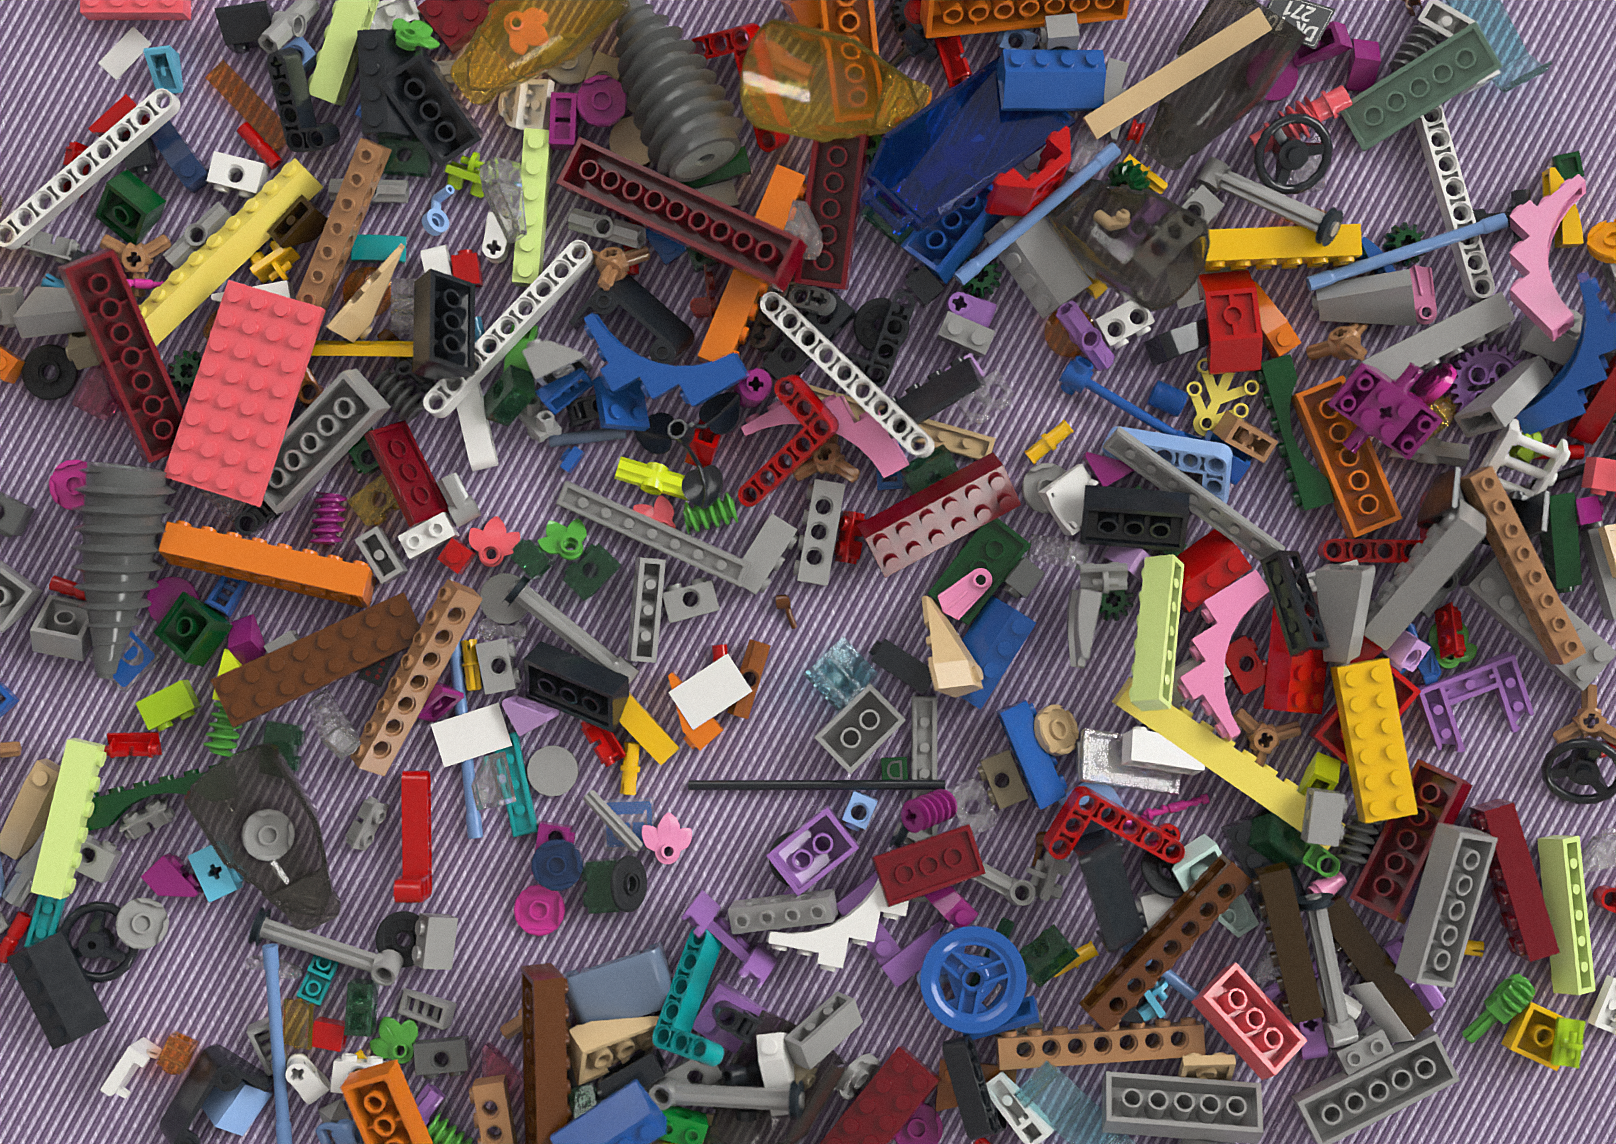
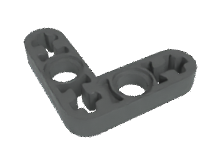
M790 281L785 293H779L795 309L818 315H829L836 307L835 297L827 290ZM769 286L767 293L775 292L778 294L779 290ZM801 292H807L806 299L801 303H797L798 295ZM815 298L819 301L827 300L826 304H821L820 306L818 303L815 302ZM779 300L771 303L770 311L776 310L779 307L774 304V302L778 304ZM761 309L750 335V343L757 350L767 352L774 347L781 329L773 321H767V315ZM766 336L765 341L759 342L760 338H765Z

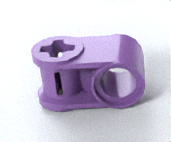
M956 292L948 297L946 301L947 311L989 328L997 305L990 301L964 292ZM961 298V304L964 305V308H960L957 311L952 301Z
M1321 1018L1312 1019V1021H1309V1026L1304 1024L1307 1021L1295 1023L1296 1029L1307 1040L1298 1050L1300 1059L1303 1061L1328 1057V1047Z

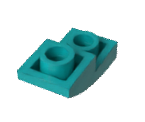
M371 234L357 235L351 250V261L375 264L378 261L384 262L402 243L405 248L398 264H404L406 262L407 237Z
M314 955L296 997L321 1007L340 963Z

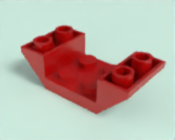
M1067 126L1058 132L1056 130L1053 131L1046 138V147L1039 155L1041 159L1037 167L1040 171L1038 174L1034 172L1026 180L1012 168L1006 174L1000 173L993 180V189L987 196L988 202L985 207V211L988 214L1024 217L1060 187L1071 161L1070 129Z
M1249 270L1197 274L1199 299L1204 300L1209 346L1206 349L1209 375L1261 370L1263 336L1257 289Z

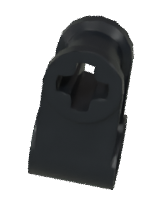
M595 394L576 398L565 407L570 419L569 428L583 426L599 420V414L595 407L597 403Z
M263 499L261 507L250 504L235 518L234 525L240 534L250 537L256 536L284 512L276 514ZM251 517L254 520V527L250 531H245L243 522Z
M726 1000L717 1002L712 1008V1016L717 1025L748 1044H752L754 1033L758 1026L764 1023V1020L756 1014ZM724 1011H731L728 1019H720Z

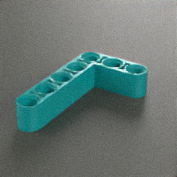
M694 927L686 941L670 990L653 1032L652 1040L658 1048L714 1067L723 1058L722 1046L711 1040L691 1034V1030L722 943L707 929L698 937L693 932L697 928Z

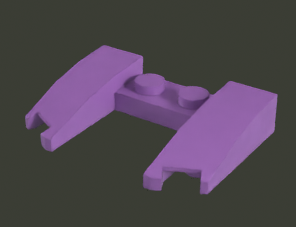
M1507 651L1485 659L1483 664L1440 679L1438 682L1426 686L1424 683L1416 685L1421 690L1416 700L1436 749L1441 750V744L1455 745V751L1457 752L1465 751L1450 705L1490 690H1495L1511 732L1515 733L1520 729L1515 722L1525 712L1531 716L1534 715L1515 654Z
M876 872L836 901L837 909L842 916H845L860 904L878 880ZM941 919L903 948H900L879 920L875 942L868 941L866 947L897 988L920 970L925 954H927L934 941L936 942L940 938L939 929L944 928Z
M702 890L687 906L681 916L682 920L690 918L688 921L692 926L697 927L693 932L698 937L706 929L711 932L743 962L738 974L743 978L748 976L752 980L757 978L755 985L759 989L771 973L778 958L760 942L752 949L747 938L741 934L738 936L732 934L730 923L723 917L718 918L716 916L721 906Z

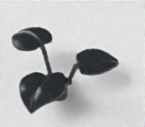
M726 392L706 401L699 411V417L705 424H695L694 422L687 424L682 419H674L670 414L661 412L648 416L650 428L646 431L633 430L639 443L652 454L660 455L667 453L672 446V440H675L687 450L697 465L698 470H691L685 475L682 481V491L691 503L702 509L710 507L720 496L723 488V476L715 465H708L703 468L701 462L690 448L689 443L694 439V429H707L709 427L717 435L731 432L737 426L740 419V395L737 392Z

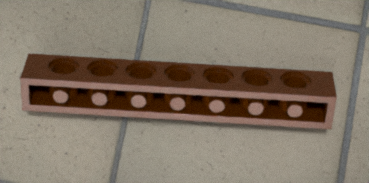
M1221 854L1078 1004L1107 1032L1112 1027L1117 1026L1121 1018L1138 1004L1139 999L1156 985L1157 980L1175 965L1176 960L1184 952L1193 946L1196 939L1202 933L1208 931L1218 916L1225 913L1229 905L1246 891L1247 886L1252 880L1224 854ZM1224 884L1223 888L1218 891V888ZM1206 903L1205 907L1200 910V907ZM1188 922L1187 926L1182 929L1183 924ZM1170 941L1168 946L1164 947L1165 943ZM1149 960H1152V962L1148 966H1146V963ZM1134 978V981L1130 985H1127L1128 982ZM1116 997L1115 1001L1109 1004L1110 1001Z

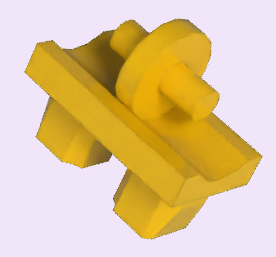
M275 240L270 243L273 252L265 256L259 251L250 257L252 264L250 270L263 284L270 279L274 281L278 277H281L284 281L290 279L286 272L293 267L292 264L301 258L292 246L282 248Z

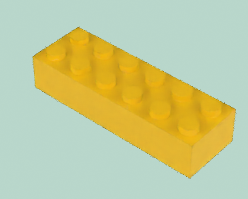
M1341 224L1336 237L1325 247L1322 243H1316V232L1303 226L1204 230L1196 238L1197 268H1205V272H1219L1220 268L1230 267V271H1242L1250 266H1256V270L1272 269L1271 266L1281 265L1282 269H1295L1297 265L1307 264V268H1321L1323 264L1333 263V267H1342L1348 265V263H1353L1356 258L1362 255L1361 224Z
M1377 658L1330 667L1358 820L1370 823L1418 814L1389 658Z

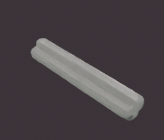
M594 790L589 791L584 796L583 801L632 853L637 852L642 847L643 842Z

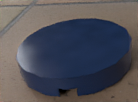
M551 839L544 842L535 851L531 860V871L535 880L546 889L563 891L572 887L579 880L583 871V858L580 850L572 842L564 839Z

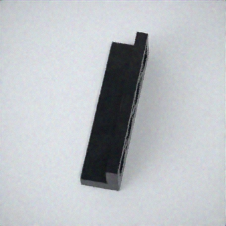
M1278 550L1260 560L1290 657H1298L1309 650H1325L1330 646L1299 551ZM1288 559H1292L1294 569L1290 565ZM1297 584L1301 587L1302 593L1298 590ZM1304 607L1308 610L1310 617L1306 614ZM1312 632L1316 635L1318 642H1315Z

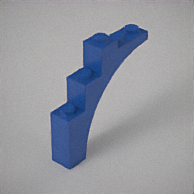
M1587 271L1577 274L1582 292L1583 318L1581 332L1574 351L1561 371L1516 416L1524 434L1536 433L1586 413L1584 404L1588 400L1583 388L1608 379L1605 369H1608L1609 365L1604 353L1616 349V312L1611 314L1606 301L1599 300L1597 293L1601 292L1596 277L1590 279Z
M591 313L583 318L586 322L584 329L590 339L595 338L599 346L596 350L603 362H608V365L600 369L603 374L600 378L607 390L611 389L612 392H619L641 379L640 387L645 396H651L652 399L657 400L681 386L682 390L679 393L686 405L690 403L692 407H697L750 376L739 355L734 352L718 360L699 365L672 366L657 363L638 355L623 345L608 330L598 314Z

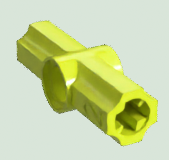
M622 456L620 457L614 479L640 486L642 491L652 495H661L663 493L688 501L682 491V481L685 475L669 471L668 467L657 462L645 464Z

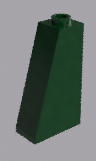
M1574 492L1552 495L1549 498L1547 531L1539 534L1545 571L1554 589H1558V593L1574 591V586L1582 585L1576 500Z

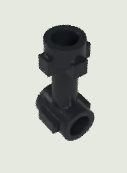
M396 356L394 358L395 372L399 375H408L418 384L416 389L420 393L424 392L427 394L436 384L434 379L413 373L411 357Z

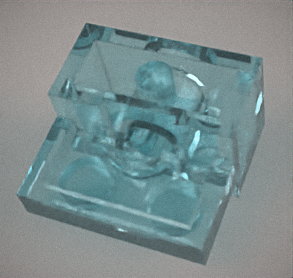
M844 637L840 638L803 673L837 711L848 705L878 674Z

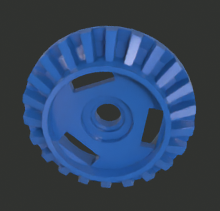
M969 925L957 927L948 933H944L930 946L920 968V989L928 1009L942 1024L963 1033H983L1000 1027L1016 1013L1026 992L1027 974L1021 954L1003 934L985 926ZM975 945L989 948V957L964 953L965 946ZM970 972H977L980 975V982L975 986H970L966 983V976ZM947 974L955 996L948 1000L945 998L939 981V976ZM999 983L1003 987L1002 991L991 1004L984 1006L982 1001Z

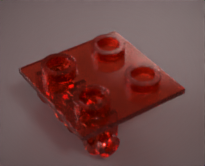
M704 265L707 297L692 299L690 309L696 318L709 317L712 322L717 310V302L715 297H711L710 291L715 290L713 271H708L707 266Z

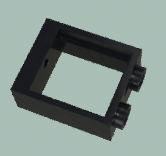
M885 638L881 642L876 640L869 651L872 655L870 660L924 694L932 682L929 666Z
M653 1045L649 1049L630 1057L629 1061L616 1065L608 1070L609 1073L600 1077L597 1092L601 1100H605L635 1079L644 1088L665 1076L668 1065L658 1047Z

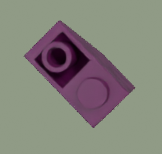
M175 854L163 855L141 876L158 896L196 897L204 892L197 876L193 873L189 874L184 868V862Z

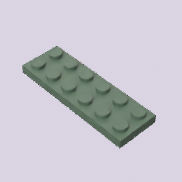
M1475 21L1352 98L1353 105L1341 111V114L1363 152L1496 72L1503 65L1479 24Z

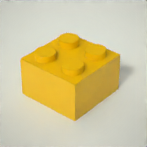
M1530 1001L1528 1007H1525L1521 1013H1517L1512 1018L1501 1044L1516 1053L1558 1071L1560 1066L1551 1064L1557 1017H1566Z

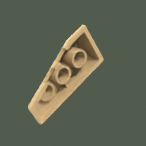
M402 243L327 325L330 330L353 343L358 337L363 340L372 331L369 325L375 318L405 246Z
M923 596L924 623L930 631V636L926 637V644L931 648L933 655L928 658L934 689L954 698L983 689L981 682L983 680V673L980 666L977 665L945 613L942 612L938 602L931 597Z
M47 758L36 761L0 833V852L14 860H18L34 846L42 832L46 829L61 766Z
M659 1016L591 1021L569 1029L570 1042L566 1047L578 1086L609 1073L607 1068L618 1061H621L622 1064L629 1061V1056L640 1048L647 1050L654 1045L652 1040L653 1032Z

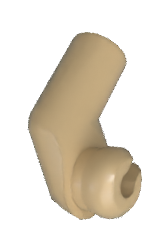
M1121 209V212L1117 211L1116 216L1112 217L1102 210H1098L1093 216V220L1108 231L1126 228L1131 221L1130 212L1126 209Z

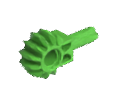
M1518 973L1510 975L1498 984L1493 993L1484 1000L1487 1009L1463 1030L1462 1034L1465 1039L1470 1043H1474L1498 1020L1505 1025L1517 1013H1521L1525 1007H1528L1536 991L1530 981Z

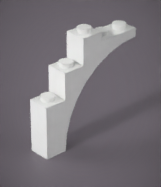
M877 880L862 902L838 920L809 931L791 933L768 931L766 941L772 943L771 948L787 951V947L797 948L798 954L812 956V953L816 952L815 962L821 964L820 969L835 972L836 967L843 968L849 937L852 938L851 943L867 946L868 941L875 942L880 911L884 912L883 917L898 920L899 915L906 916L909 900L887 907L879 880Z

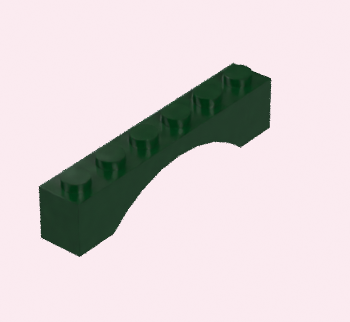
M1291 354L1261 362V370L1255 371V378L1259 385L1262 384L1264 390L1262 401L1265 409L1270 410L1272 419H1269L1272 433L1277 434L1278 437L1277 452L1281 459L1284 458L1286 464L1284 475L1286 481L1291 483L1294 491L1291 493L1294 507H1298L1301 512L1333 503L1334 498L1328 478L1317 471L1306 460L1298 448L1292 432L1290 403L1298 377Z
M224 763L208 766L209 771L203 773L199 772V768L183 772L184 777L177 779L174 778V774L159 777V783L151 785L149 780L133 783L134 789L124 790V786L108 789L109 794L99 796V792H94L92 799L94 810L92 816L87 820L86 828H88V831L114 825L134 804L156 794H184L196 797L206 803L240 796L233 766L225 767Z

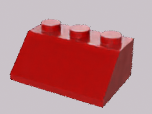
M1216 529L1210 531L1177 556L1184 564L1181 609L1184 613H1190L1205 600L1252 569V566L1239 548Z

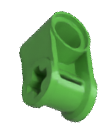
M1301 839L1295 849L1288 853L1306 867L1309 866L1324 877H1333L1339 872V860L1319 844L1307 843ZM1325 858H1330L1332 861L1331 868L1327 871H1322L1320 867L1321 861Z

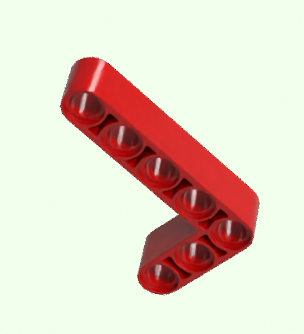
M748 23L691 39L696 44L693 54L703 55L706 59L734 53L753 129L760 149L765 152H771L787 145L789 142V131L764 35L759 25Z
M1616 353L1608 364L1609 368L1605 369L1608 379L1597 382L1586 397L1588 400L1584 404L1586 413L1572 418L1567 429V436L1593 445L1616 413Z
M792 374L779 379L775 384L774 390L776 396L804 428L741 486L738 491V499L744 506L752 507L765 500L838 430L839 423L837 418L798 375ZM787 381L793 385L794 390L792 394L786 390L785 385ZM803 401L809 403L811 407L810 413L804 411ZM820 421H824L828 425L827 433L821 430ZM802 438H806L809 441V449L803 447ZM785 454L790 456V458L792 459L791 466L785 463ZM767 471L773 474L774 482L768 480ZM749 488H753L756 491V499L750 496Z
M1428 491L1421 496L1420 508ZM1420 528V540L1328 539L1321 542L1318 546V556L1325 562L1346 563L1357 559L1359 563H1406L1409 559L1404 555V548L1407 545L1414 548L1418 542L1422 544L1427 538L1426 533L1428 530ZM1330 543L1334 544L1337 548V554L1333 558L1328 556L1326 551ZM1355 544L1360 545L1363 550L1359 558H1356L1352 553V548ZM1382 544L1388 549V555L1385 558L1380 557L1378 554V548Z
M429 770L403 771L401 777L403 875L394 882L395 903H422L432 894L431 776Z
M1078 786L1072 790L1043 839L1045 849L1054 859H1065L1072 852L1089 822L1093 820L1168 863H1178L1185 855L1184 846L1172 834L1085 786ZM1089 796V801L1086 804L1079 805L1082 797ZM1111 808L1108 816L1101 817L1104 809ZM1076 818L1073 826L1066 827V822L1069 819ZM1128 820H1132L1131 826L1123 829V824ZM1154 832V835L1150 840L1144 841V838L1148 833ZM1062 840V845L1058 849H1052L1056 841ZM1171 844H1175L1174 849L1166 853V848Z

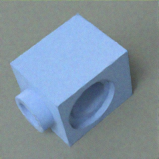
M853 790L842 815V820L846 821L844 826L858 832L860 828L866 830L878 802L877 799ZM856 805H862L866 809L865 816L860 819L854 818L851 814L852 808Z

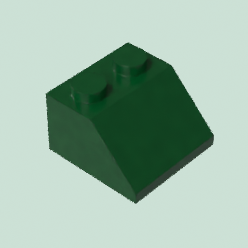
M126 169L106 182L95 217L124 241L137 245L160 219L166 200Z
M183 591L153 633L184 662L204 667L233 625L216 610Z

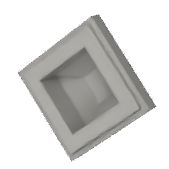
M342 1098L318 1109L323 1123H337L345 1118L351 1120Z

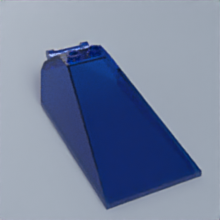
M999 56L883 136L866 174L867 184L871 188L862 195L860 201L865 206L869 205L892 227V232L897 236L901 235L909 226H912L919 232L957 210L992 184L993 180L1000 173L1006 174L1009 170L1015 168L1047 144L1045 142L1046 138L1053 131L1056 130L1058 132L1065 126L1070 128L1075 124L1076 120L1066 111H1002L996 70ZM880 196L884 201H886L902 217V219L899 220L889 209H887L877 199V197Z

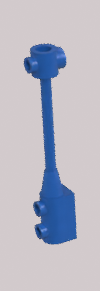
M1076 356L1074 360L1071 359L1058 380L1062 383L1060 387L1066 394L1073 395L1075 391L1081 394L1084 388L1160 433L1226 444L1232 450L1233 455L1230 483L1233 485H1237L1250 467L1252 456L1223 441L1212 431L1208 430L1203 438L1181 430L1177 431L1091 380L1094 365L1085 357Z

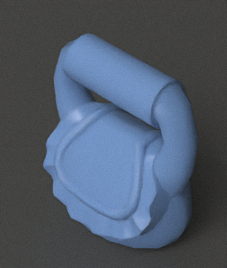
M347 1118L341 1119L337 1123H322L315 1130L320 1144H332L327 1130H331L335 1144H363V1138L356 1122Z

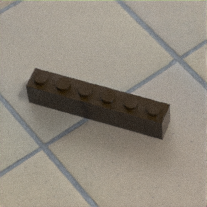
M1285 862L1254 869L1256 878H1252L1255 893H1260L1262 902L1258 903L1261 918H1266L1268 927L1264 928L1267 942H1272L1274 950L1270 952V958L1273 967H1278L1279 976H1276L1275 979L1279 992H1284L1285 1000L1281 1001L1284 1015L1290 1016L1294 1024L1324 1017L1290 869Z
M1336 893L1330 899L1334 900L1335 904L1327 908L1336 952L1340 953L1342 951L1347 958L1344 961L1346 966L1353 974L1357 972L1362 978V981L1359 982L1360 984L1368 982L1375 984L1414 1038L1435 1021L1402 976L1395 973L1396 968L1344 897Z

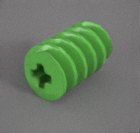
M728 492L724 493V501H721L718 497L706 509H702L695 504L694 508H691L688 502L684 503L683 514L688 534H690L691 526H693L696 532H700L701 524L704 525L706 530H710L711 522L718 528L720 527L721 519H723L726 525H730L731 517L734 518L736 523H739L734 500Z
M214 702V706L219 708L220 712L211 713L217 719V722H209L208 725L214 728L215 731L206 732V735L212 739V742H204L203 745L214 754L234 757L235 754L228 749L237 748V744L231 739H238L240 737V734L234 729H241L243 725L233 728L221 702Z
M441 1112L427 1128L433 1144H472L473 1141L472 1137L465 1141L463 1140L464 1131L455 1134L456 1124L447 1128L448 1118L439 1121Z

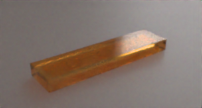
M222 60L205 78L278 152L286 145L280 118Z

